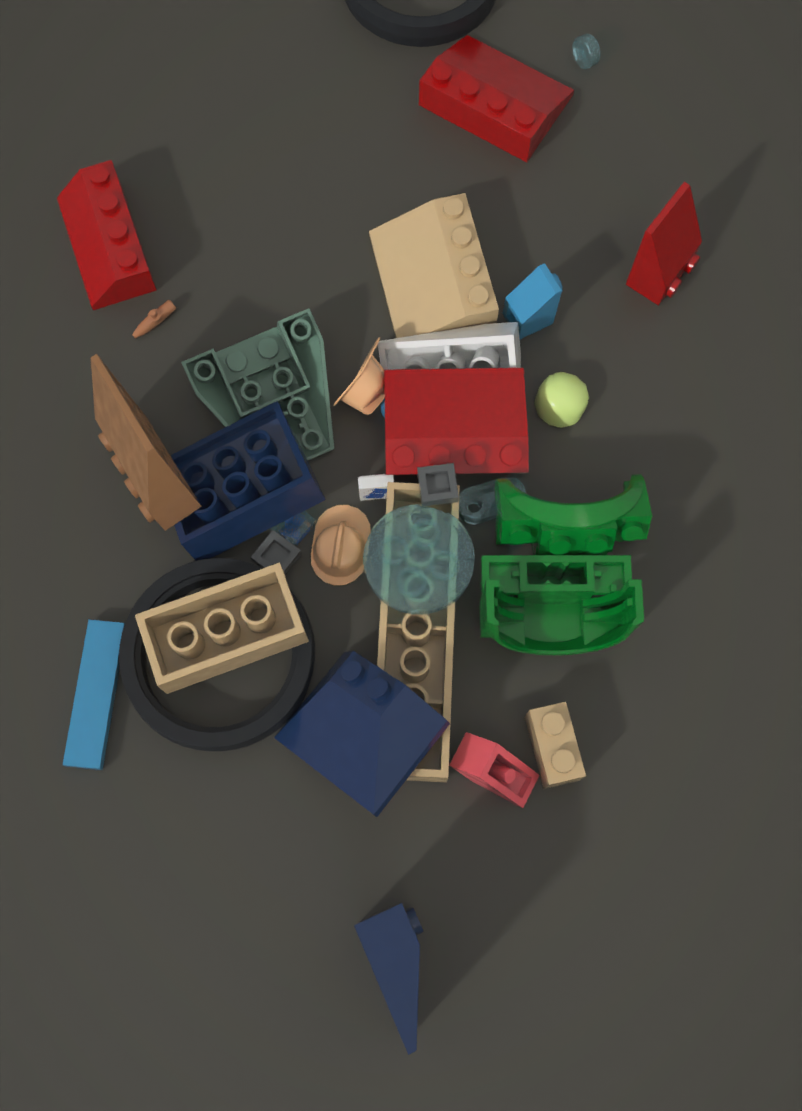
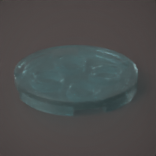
M420 504L403 506L383 516L372 528L366 541L363 555L366 579L376 596L395 610L416 615L438 612L458 600L470 583L475 560L472 540L461 522L448 512L445 513L431 507H422Z

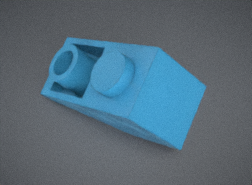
M544 263L538 266L505 297L502 314L507 322H518L520 339L554 323L563 291L559 277L555 273H551Z

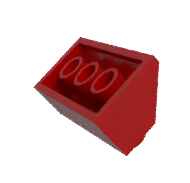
M112 160L79 169L59 194L57 200L92 309H100L157 291Z

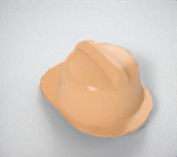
M378 337L368 353L355 379L337 399L334 406L339 401H342L363 414L370 415L385 399L384 369L372 355L380 337Z
M336 505L327 509L319 517L314 531L311 565L315 574L323 582L334 586L347 585L355 581L363 573L367 563L371 528L366 515L361 510L350 505Z

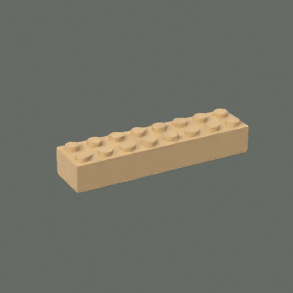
M388 482L377 666L409 687L451 724L459 499L456 503L422 507L419 483ZM457 485L458 496H459V493H460V485ZM450 725L407 778L408 781L447 782L449 775Z

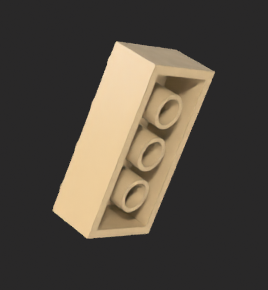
M280 562L135 615L156 684L166 694L309 642Z

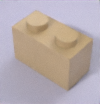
M562 702L529 710L525 720L543 789L580 781L586 777L567 703Z

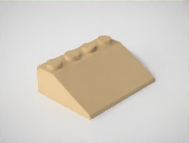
M466 193L433 199L369 231L396 338L497 323L499 308Z

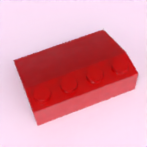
M466 35L437 56L419 80V106L526 163L574 94V90L469 35Z
M524 368L384 370L386 475L417 474V467L454 463L455 474L529 473Z

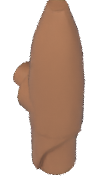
M167 300L159 308L150 310L148 316L133 332V337L143 336L163 322L176 309L172 301Z

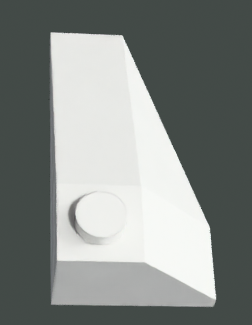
M518 322L482 324L378 342L380 365L384 370L521 368Z

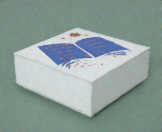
M393 475L359 476L360 501L387 498V483L394 482Z

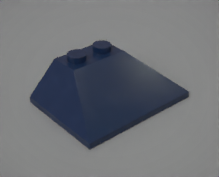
M348 651L341 655L274 738L375 817H378L450 723L405 684L355 651Z

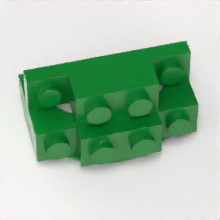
M632 474L630 481H624L623 483L624 491L606 500L590 503H559L538 499L525 494L517 489L508 479H496L494 489L497 508L496 545L531 544L533 555H607L608 552L613 551L615 541L647 539L652 511L645 480L641 474Z

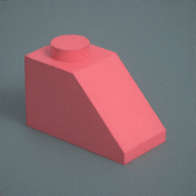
M468 732L465 733L449 766L470 781L521 808H524L540 776L498 743Z

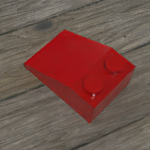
M685 181L645 231L626 282L627 286L658 306L666 295L670 298L673 297L682 283V280L679 278L684 272L690 274L701 258L697 255L702 243L691 186Z

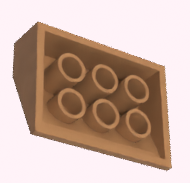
M95 354L91 357L95 420L102 430L98 437L109 452L114 451L115 455L111 457V460L122 475L127 474L129 477L124 480V483L136 499L138 497L141 498L142 502L138 504V507L149 523L156 520L166 531L202 506L146 415L98 354Z

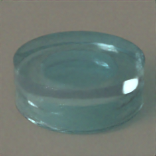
M586 33L574 39L572 51L577 64L582 69H588L597 65L600 60V47L595 37Z

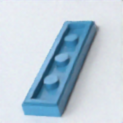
M88 619L63 765L66 767L103 770L120 670V641L125 623Z

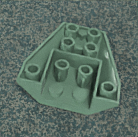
M309 308L278 321L277 327L217 352L213 348L181 362L196 396L225 427L278 401L307 460H311L334 449L324 340Z

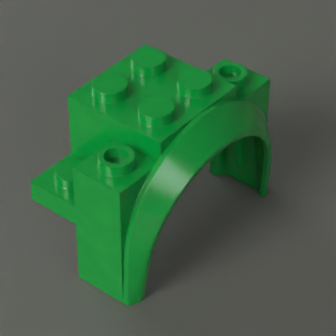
M482 555L480 638H493L500 645L510 650L536 655H573L594 652L621 643L644 622L642 579H632L631 555ZM593 595H604L600 597L591 598Z

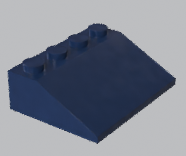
M278 401L170 455L202 506L174 525L181 545L195 561L213 558L326 500Z
M399 903L357 923L354 927L409 1055L417 1051L420 943L416 935L424 931L414 908L410 907L405 910L403 904Z

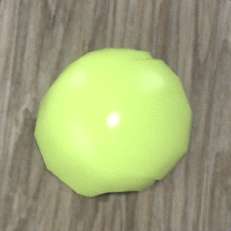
M556 372L553 375H549L540 385L535 397L534 406L538 416L548 425L560 428L576 424L588 405L589 394L587 386L573 374Z

